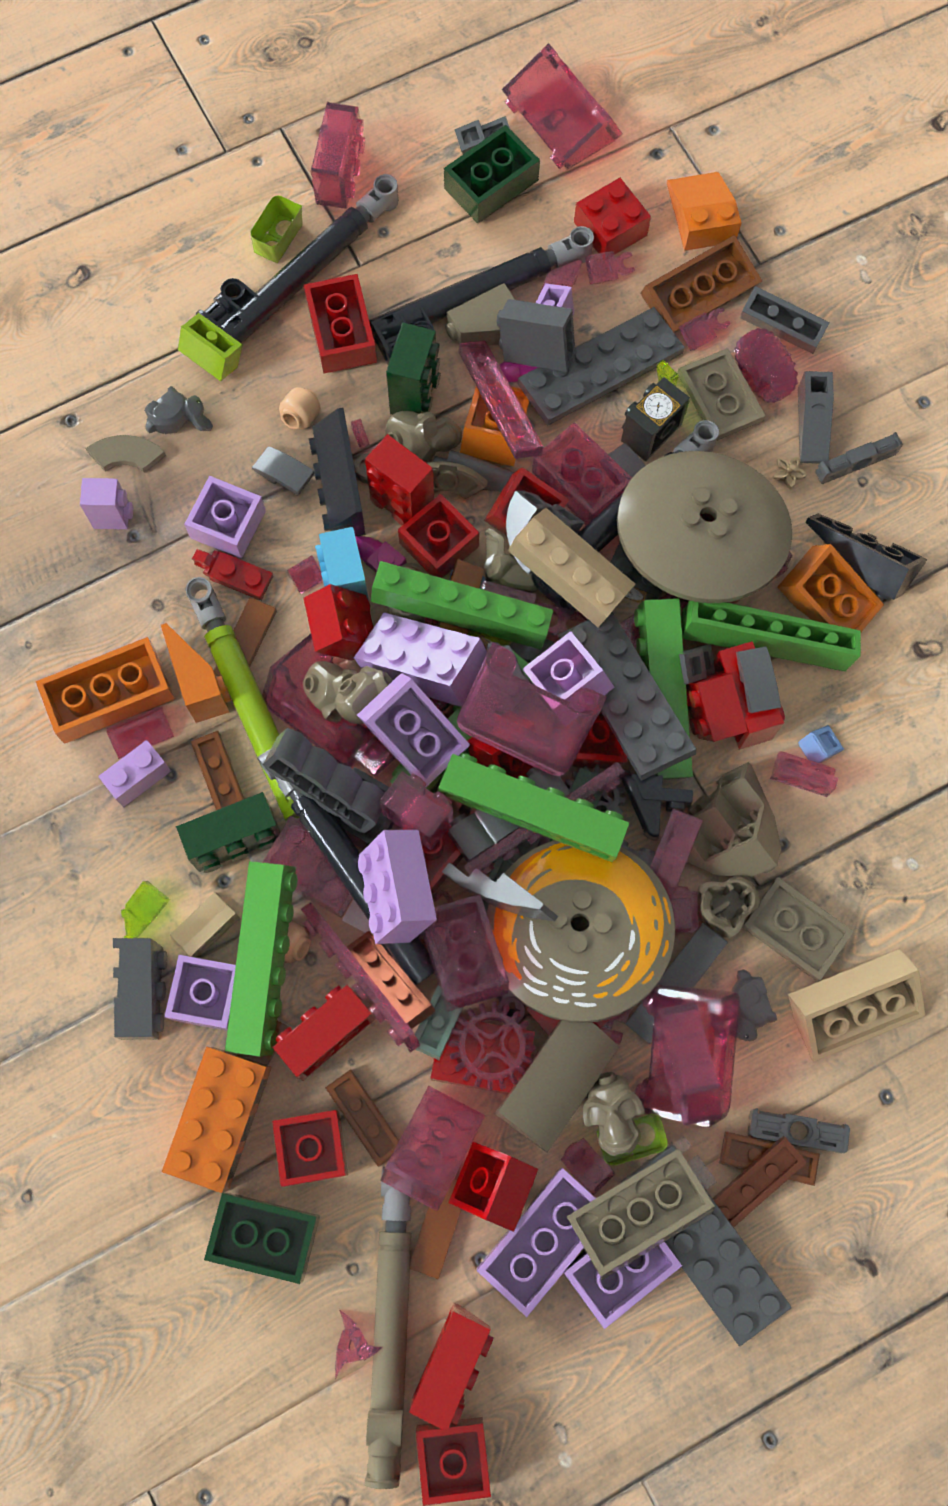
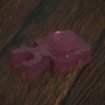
M614 251L585 257L590 285L615 281L618 279V273L628 275L635 271L634 267L627 268L623 264L624 259L632 257V253L625 252L616 259Z
M723 308L713 310L708 317L705 312L678 326L690 351L715 339L717 336L714 330L725 329L731 324L730 321L722 324L718 322L717 316L724 311Z

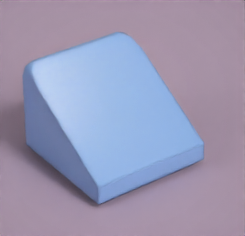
M829 725L810 732L798 742L812 766H816L844 750Z

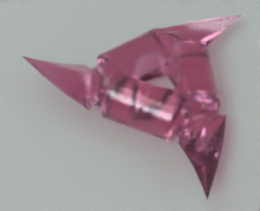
M341 1310L339 1311L345 1330H342L337 1346L335 1380L344 1363L365 1361L383 1348L368 1345L359 1327H356V1323ZM351 1341L354 1343V1350H350Z

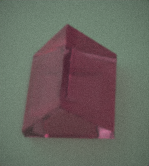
M312 555L287 570L288 577L300 594L323 581L321 571Z

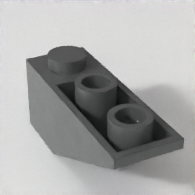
M805 371L799 383L800 463L819 464L822 461L829 460L834 401L833 372Z

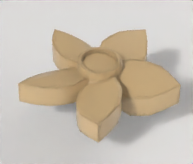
M798 457L793 458L789 464L784 459H777V464L781 470L776 472L773 479L781 480L785 478V483L790 489L796 483V479L800 480L807 476L803 469L797 468L799 465Z

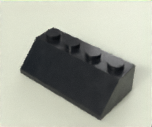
M338 408L312 427L314 438H309L311 454H317L318 463H313L316 480H322L323 488L317 489L320 506L326 505L327 514H322L324 530L335 531L353 527L355 536L366 535L344 408Z

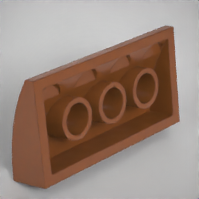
M733 235L645 285L640 294L649 308L655 307L675 333L762 283V279L737 237Z

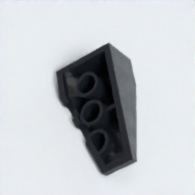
M819 513L808 517L805 522L826 544H831L868 587L876 590L875 593L878 596L887 600H895L903 595L927 561L926 558L897 544L892 543L891 547L879 544L876 540L877 536L872 534L852 533L853 528Z

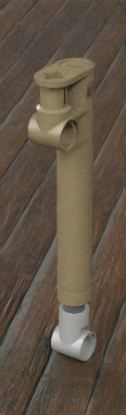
M383 1166L381 1176V1196H385L384 1205H382V1220H386L385 1231L379 1232L380 1249H378L371 1405L368 1412L366 1433L369 1459L365 1478V1486L375 1489L399 1487L401 1476L400 1458L403 1432L411 1257L409 1246H411L412 1233L406 1232V1221H411V1206H409L410 1197L413 1198L415 1178V1168Z

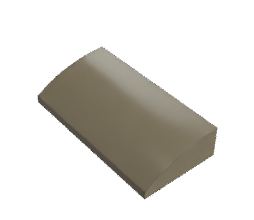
M560 1020L494 1114L548 1153L619 1046L593 1022L577 1023Z
M678 1148L567 1216V1219L603 1280L714 1212L715 1205Z

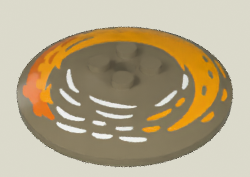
M555 840L532 849L520 857L504 873L559 916L554 922L524 917L501 910L491 904L488 906L486 941L491 961L504 985L523 1004L542 1015L561 1021L577 1023L597 1022L618 1016L632 1009L644 1000L657 986L668 967L675 940L674 913L668 894L660 879L635 854L621 847L617 858L610 862ZM576 917H584L588 920L589 927L582 932L575 931L571 927L572 920Z

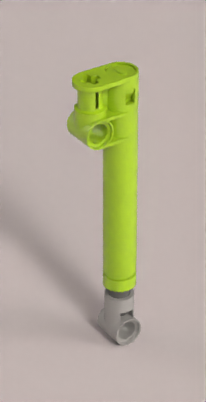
M202 577L193 578L186 585V595L202 629L208 632L204 638L208 647L211 648L210 652L258 757L272 748L280 734L240 644L236 639L232 626L225 625L224 623L226 616L214 589L207 579ZM198 591H208L205 597L195 598ZM262 768L284 820L292 821L300 818L290 807L294 803L291 797H285L276 779L271 780Z

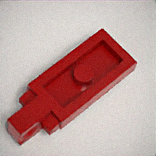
M196 549L192 557L194 565L203 568V574L208 576L211 581L262 601L273 578L272 572L223 552L214 550L211 555Z

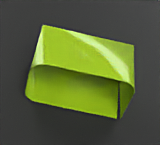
M279 195L272 197L250 231L254 253L279 263L303 225L302 205ZM284 220L290 221V226L284 235L280 236L276 232L277 224ZM269 241L278 242V244L274 246H269L265 243Z
M655 1114L633 1119L636 1126L646 1123L654 1129V1141L648 1146L637 1144L633 1150V1155H631L632 1152H626L613 1156L601 1148L605 1164L614 1166L664 1151L668 1142L661 1119ZM599 1129L596 1131L597 1138L599 1137Z

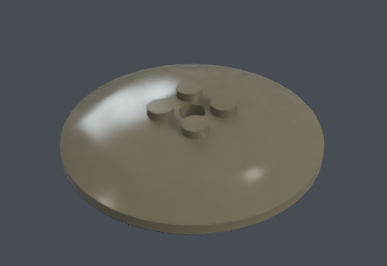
M685 451L669 454L652 461L630 480L623 492L618 508L617 528L620 542L633 566L643 577L661 590L694 602L725 603L755 594L766 587L778 575L791 549V518L779 492L757 470L744 462L723 454L706 451ZM710 514L714 517L715 521L707 522L700 515Z

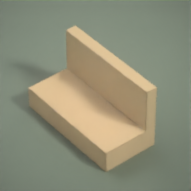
M214 892L170 936L190 957L199 958L240 917Z

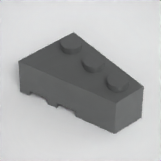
M113 938V948H119V967L113 968V978H118L117 997H114V1037L120 1040H159V1032H163L164 1014L160 1013V1001H164L166 995L165 982H161L162 970H165L167 967V952L163 951V947L151 938Z

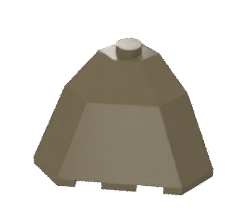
M747 762L725 773L716 781L718 784L717 789L709 797L703 794L687 809L690 815L686 819L674 822L665 831L660 846L664 852L715 875L753 877L762 872L768 873L778 865L781 844L775 816L752 765Z

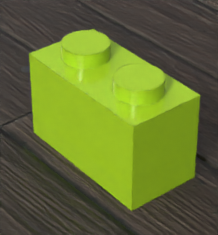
M198 313L181 326L178 351L219 381H222L238 368L243 344Z

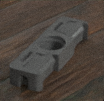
M894 432L893 435L873 443L869 442L828 461H822L819 463L815 473L821 484H825L896 455L903 446V443L897 432Z
M758 1108L750 1111L749 1137L777 1142L784 1135L792 1145L835 1153H846L848 1151L850 1127L847 1124L837 1125L820 1121L817 1124L818 1119L792 1114L781 1115L764 1111L758 1113ZM796 1121L803 1123L807 1129V1134L802 1140L794 1139L790 1133L791 1125Z

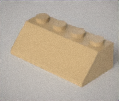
M547 508L530 520L514 538L508 549L511 554L598 628L636 585Z
M901 949L788 994L793 1019L814 1062L925 1016L919 969Z

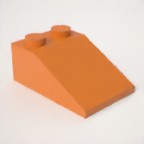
M719 172L667 180V187L684 251L716 246L733 235L738 237L742 222L736 200Z
M478 379L464 426L460 453L496 462L500 465L514 467L529 405L528 398L520 388Z
M831 544L812 546L777 587L798 610L811 620L861 630V632L884 606L882 601Z
M167 623L161 624L185 705L194 721L198 723L229 713L227 703L232 700L222 675L216 676L213 668Z

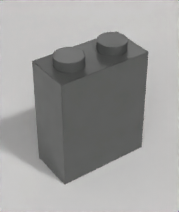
M508 299L503 310H499L497 315V327H500L501 333L499 346L500 349H503L505 362L567 372L576 354L572 309Z

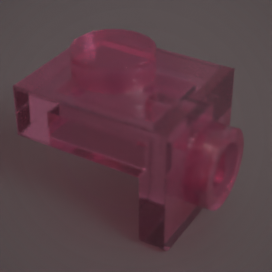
M582 1138L579 1142L572 1143L561 1158L568 1171L593 1196L616 1175L613 1169L594 1151L585 1138Z

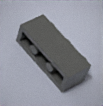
M757 286L754 287L740 317L814 354L830 323Z

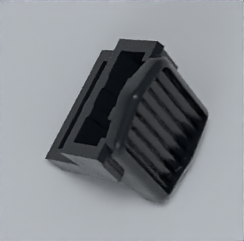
M619 769L617 771L644 831L643 835L650 840L658 841L661 806L666 807V812L683 813L685 808H690L693 802V790L662 788L663 776L652 775L641 781L637 774H631L629 770Z

